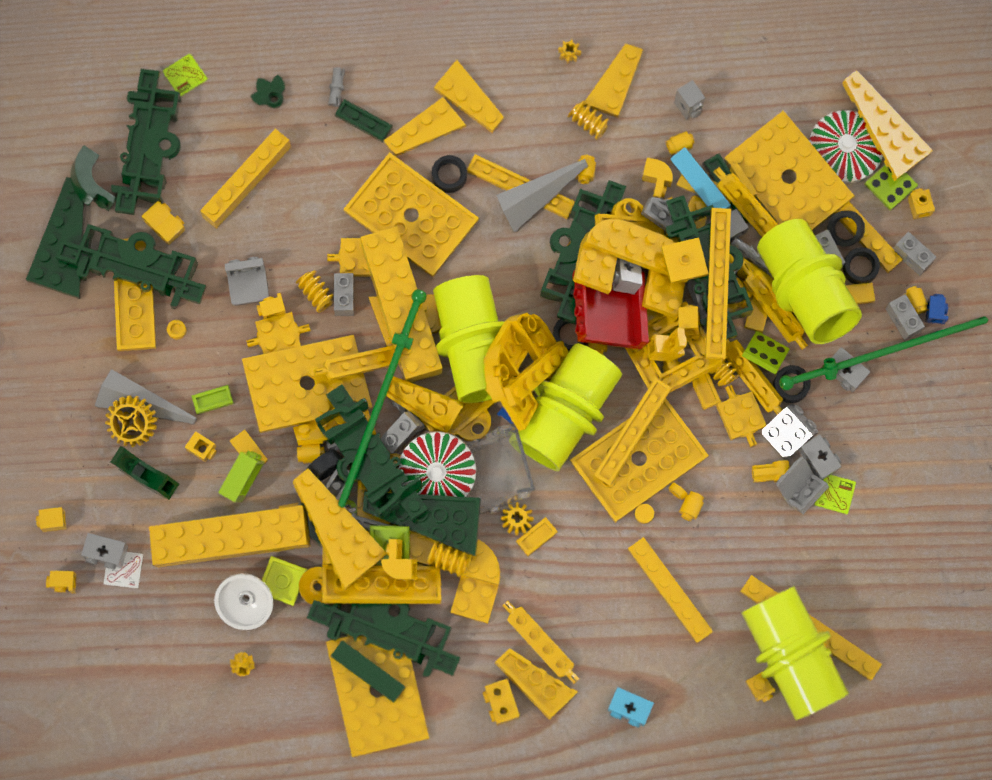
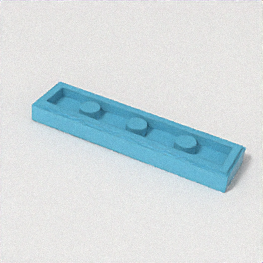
M685 147L670 158L707 206L713 205L714 208L726 209L731 207V204Z

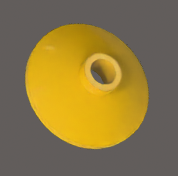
M322 567L308 569L299 581L300 595L311 605L314 600L322 603ZM320 584L321 590H315L314 585Z

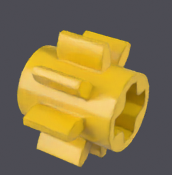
M572 39L570 42L563 41V47L558 48V52L562 53L560 60L565 59L567 64H569V61L577 62V56H581V51L577 50L580 44H575Z
M245 652L235 654L234 659H230L232 673H236L238 676L249 675L250 669H255L253 656H249Z

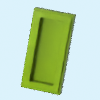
M229 385L191 395L197 415L234 404Z

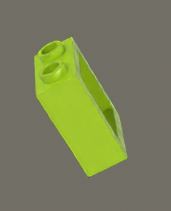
M253 451L240 452L218 493L233 502H243L265 463L261 460L262 456Z

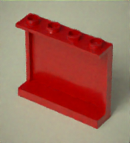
M641 272L642 285L635 294L614 291L613 283L611 292L606 294L575 282L573 296L576 300L574 314L577 319L575 332L578 342L640 350L649 343L647 308L642 307L645 292L644 272Z

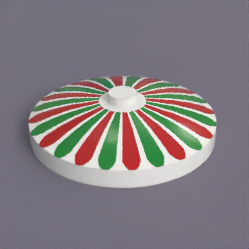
M848 110L836 111L823 117L815 125L809 138V142L844 184L857 183L868 178L877 169L883 157L872 141L865 127L866 123L863 117L860 118L858 112Z
M439 431L428 432L412 440L403 451L400 458L401 465L398 467V469L404 471L408 478L407 481L401 484L402 487L417 477L421 478L423 486L416 491L420 495L466 497L471 491L476 478V463L470 448L460 438L450 433Z

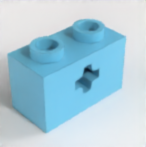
M617 687L607 711L611 712L610 716L619 720L623 717L629 720L628 723L639 728L640 725L644 727L654 703ZM629 704H632V708L635 710V712L631 711L630 713H627V708H625L624 706H629Z

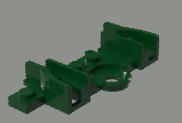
M141 69L137 86L138 91H129L127 94L128 103L134 105L133 113L129 115V118L134 119L136 122L132 126L127 125L129 135L126 149L129 153H121L120 159L122 163H125L121 173L123 184H129L130 187L111 185V191L118 193L115 206L116 213L135 215L137 198L154 204L157 201L163 204L161 194L162 189H165V184L167 183L165 176L161 175L163 158L171 160L179 154L181 149L178 136L168 132L170 121L178 122L177 105L178 102L181 103L182 98L178 91L157 89L160 72L156 70ZM173 102V107L156 106V103ZM163 140H168L171 146L169 149L163 150L160 148V143ZM144 183L158 188L157 194L140 192L141 184Z
M608 180L603 196L580 189L572 208L571 218H573L570 229L559 228L552 233L550 247L554 253L557 252L560 255L555 268H549L540 297L562 302L557 318L575 324L576 316L574 310L576 300L573 296L575 282L572 276L576 268L581 241L587 232L595 226V215H611L614 205L622 200L626 186ZM579 201L590 204L597 209V212L595 213L579 206ZM563 236L568 237L571 241L570 245L562 246L559 242L560 238ZM548 283L568 286L565 294L546 287Z
M684 195L666 201L665 204L673 224L666 227L665 236L668 238L677 236L679 242L699 238L709 273L711 223L697 229L695 222L710 216L711 209L714 206L710 205L690 212ZM730 245L729 254L734 257V261L732 264H729L728 304L746 301L747 308L733 313H729L727 308L726 340L738 335L732 320L750 316L753 312L745 287H739L734 271H739L743 265V255L738 248ZM709 274L694 278L695 282L699 283L694 287L695 294L700 295L704 293L702 307L705 309L706 314ZM707 317L700 319L701 326L707 325Z
M88 224L81 244L77 245L62 240L55 257L57 260L78 266L76 274L83 281H86L90 272L96 273L98 276L102 274L104 278L108 272H113L114 281L120 279L136 285L141 283L140 287L143 292H149L151 286H153L154 290L158 291L161 296L170 297L174 288L175 293L170 304L172 309H176L180 299L200 305L206 290V285L191 281L198 266L195 257L173 250L171 255L154 250L156 242L146 232L134 233L126 241L114 237L109 230ZM95 231L101 233L97 251L90 249ZM138 241L146 243V248L143 251L135 249V244ZM183 259L189 260L190 264L185 277L175 276Z
M341 384L326 394V397L335 409L317 417L315 422L329 444L335 443L345 457L342 460L339 459L337 473L346 482L349 475L347 466L353 463L368 424L363 413L368 410L369 406L365 398L355 403ZM337 416H340L344 421V424L332 427L327 431L323 428V425ZM380 433L371 435L354 483L361 481L368 491L365 493L367 500L380 519L402 506L412 521L428 511V508L416 492L423 486L421 478L417 477L402 487L401 484L407 481L408 478L402 469H397L401 465L400 459L393 457L390 460L391 455L380 440ZM391 490L394 497L379 509L376 502Z
M313 601L307 619L329 627L327 637L331 640L337 641L341 633L353 637L355 642L359 636H365V646L372 644L387 651L395 650L393 656L396 660L402 659L404 653L411 662L421 665L424 657L427 656L429 660L422 675L425 678L431 675L433 669L454 676L461 657L443 651L451 633V627L427 618L426 622L408 616V611H410L409 604L383 603L380 605L378 603H352L351 613L349 614L341 610L342 603H334L331 607L319 601ZM392 605L400 607V614L398 616L390 615L389 608ZM437 626L445 629L443 639L437 647L426 644Z

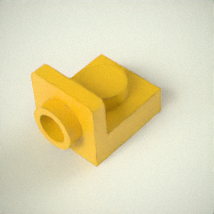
M761 673L745 681L757 702L762 700L764 703L774 697L772 693L776 689L771 686L767 678L762 677Z

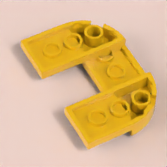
M621 219L604 220L587 232L580 244L573 279L576 283L608 294L611 292L617 258L647 268L649 270L642 307L674 319L679 317L678 307H681L684 286L688 280L670 283L661 247L673 244L674 242L671 239Z
M528 313L509 317L502 325L484 357L486 391L491 396L493 402L501 401L502 406L519 431L526 429L539 404L533 394L529 393L517 405L509 406L503 388L520 374L518 369L527 353L535 361L556 343L545 322L536 314L530 315ZM557 370L546 378L545 381H550Z
M410 531V559L417 560V566H435V561L431 565L428 564V557L435 540ZM479 539L477 541L476 557L472 556L465 574L463 573L460 577L450 614L488 624L499 587L500 567L493 551ZM436 541V547H438L441 543ZM444 544L443 550H445L448 546ZM451 547V553H453L456 549ZM458 550V556H460L463 552ZM465 553V559H467L470 554Z

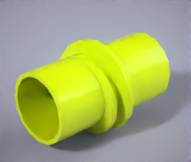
M792 219L772 228L761 238L757 250L774 279L772 291L776 296L777 304L785 311L794 312L811 342L814 344L832 342L847 334L859 323L862 312L844 284L846 279L843 272L840 271L842 268L841 258L835 254H826L805 220Z
M472 275L446 281L433 289L442 327L439 332L441 341L436 345L438 355L449 358L458 401L478 403L492 400L486 391L484 357L504 321H498L489 278L484 275Z
M579 343L574 344L549 382L543 381L534 389L538 396L535 399L539 405L526 429L520 431L517 429L511 441L523 453L539 464L551 470L560 471L583 434L593 436L596 434L597 429L591 422L597 421L601 423L604 419L603 414L599 410L619 382L622 372L613 362L597 351Z
M795 586L741 612L761 651V654L755 659L757 664L767 663L768 665L761 675L763 678L774 677L795 720L810 715L849 694L830 657V649L824 645L831 635L829 631L817 632Z

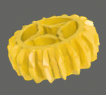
M128 395L126 399L122 396L119 398V401L115 400L113 402L114 406L108 408L110 412L105 416L109 420L105 421V424L111 427L107 429V432L112 431L114 433L111 435V438L117 437L118 444L124 441L123 445L125 447L128 446L129 442L131 447H135L136 443L141 446L143 441L148 442L150 440L149 436L152 437L154 435L152 430H155L157 426L153 423L158 418L152 417L156 411L149 410L152 404L146 406V399L139 402V396H135L134 399L131 395ZM132 407L135 410L129 413L127 411L123 412L121 408ZM140 414L144 417L145 425L140 419ZM131 417H133V420H134V421H133V424L129 426V424H130L129 421H130V420H128V419H130ZM118 420H120V421L122 422V425H123L122 429L120 428V426H119V424H118ZM130 430L142 432L139 435H129L127 433Z

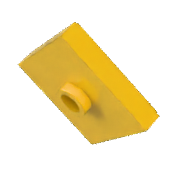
M699 238L661 247L671 284L709 274Z

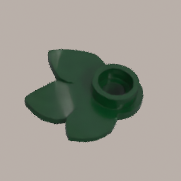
M276 75L272 82L257 78V92L250 96L253 102L257 105H267L274 109L279 108L284 102L282 94L285 90V83L282 77ZM277 98L278 100L277 102H272L271 99Z

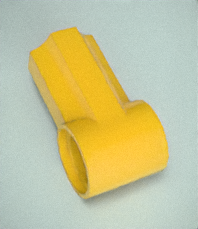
M782 460L775 461L772 464L752 465L753 483L768 481L777 483L779 478L790 469L789 461Z

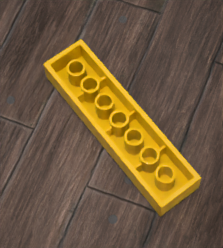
M398 227L362 236L360 240L391 342L395 332L401 334L413 303L411 295L417 289ZM420 304L408 336L413 338V343L410 350L404 348L398 363L403 380L411 383L442 374L443 369L423 305Z
M302 505L149 526L152 565L158 568L311 547L307 509Z

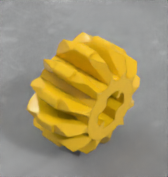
M516 502V508L509 504V510L503 509V513L506 516H501V521H507L502 524V527L507 528L509 526V534L514 529L515 535L518 536L519 530L525 534V527L531 529L532 525L528 522L534 521V518L529 516L532 510L525 511L526 504L519 508V502ZM515 515H519V518L523 520L515 523V519H512V517L515 518Z

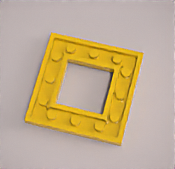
M687 301L683 302L681 307L688 305ZM661 314L649 320V340L655 334L667 335L676 328H679V317L674 319ZM701 325L700 335L686 336L687 343L695 356L664 373H661L654 360H649L646 345L641 350L625 348L647 389L656 377L672 387L669 392L671 393L723 365L720 359H705L706 334Z

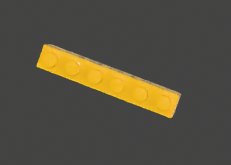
M275 128L200 210L202 217L217 229L291 148L290 140Z

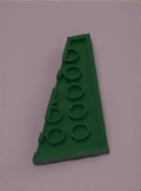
M69 177L65 179L26 281L80 299L81 278L76 274L78 266L55 258L62 240L80 245L83 238L85 203L75 193L71 178Z
M364 491L363 512L380 518L367 500L366 492ZM386 493L376 502L377 507L380 509L394 497V494ZM418 494L428 508L427 512L412 521L403 507L400 506L382 518V520L397 526H410V531L476 557L480 498Z

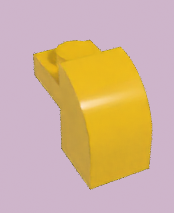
M647 157L642 181L656 184L653 197L665 198L666 189L671 187L672 171L663 161Z
M676 328L669 336L655 334L647 344L649 360L669 361L684 356V348L687 345L684 328Z
M389 539V544L386 547L389 559H381L385 572L396 579L417 580V560L402 559V540Z

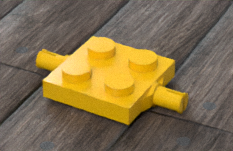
M341 238L339 254L327 253V262L339 261L340 273H353L354 277H371L360 244L361 238Z
M292 312L256 321L257 338L246 340L248 348L259 345L263 350V354L301 346L300 334L309 332L311 329L309 323L298 326L294 321Z
M733 385L725 387L729 399L718 403L716 407L730 440L746 437L750 448L758 445L753 434L767 425L753 392L736 395Z

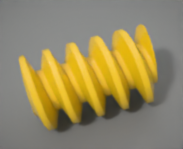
M583 100L573 107L567 117H572L573 122L578 121L579 127L584 125V131L590 130L589 134L591 136L596 134L595 139L598 140L608 128V118L601 121L603 115L600 114L596 117L597 110L595 109L590 112L591 105L584 107L585 101Z
M313 270L301 276L296 281V284H299L298 287L303 290L304 295H308L307 299L312 301V306L317 307V313H321L334 303L332 301L334 294L327 295L330 289H323L325 282L318 283L321 277L317 276L314 278L316 270Z
M721 360L723 365L709 372L710 374L716 373L713 379L719 380L718 386L728 385L740 376V374L733 375L736 368L729 369L732 362L725 363V360Z
M435 541L428 557V564L431 565L435 561V567L437 568L443 564L442 570L444 571L450 567L451 574L456 570L458 577L463 573L465 574L472 556L470 555L465 559L464 552L458 556L457 549L451 553L450 546L443 550L444 543L436 547Z

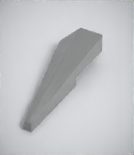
M585 159L496 195L514 233L526 221H529L537 211L544 208L584 168L588 167Z
M112 369L101 385L95 406L98 408L108 409L110 406H114L113 402L115 400L119 401V398L122 396L125 399L128 395H131L133 399L135 396H139V402L146 399V406L152 404L149 410L156 411L152 417L185 422L192 425L197 421L196 417ZM124 407L121 410L132 413L135 408Z

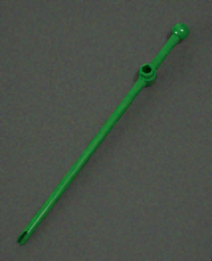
M416 289L411 295L413 303L401 334L395 332L391 343L396 345V349L338 502L341 508L346 505L402 352L404 348L410 350L413 343V338L408 336L419 306L425 302L427 297L426 293L422 290Z
M985 316L838 363H836L834 358H826L822 368L794 377L784 375L780 378L779 384L783 390H790L794 384L825 375L827 380H834L837 378L838 370L988 323V318Z

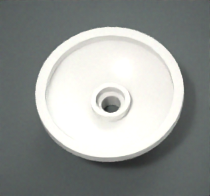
M235 574L226 578L219 585L215 594L214 601L218 615L226 624L236 629L251 630L260 627L268 620L273 609V596L269 587L261 579L250 574ZM243 595H248L250 599H245Z

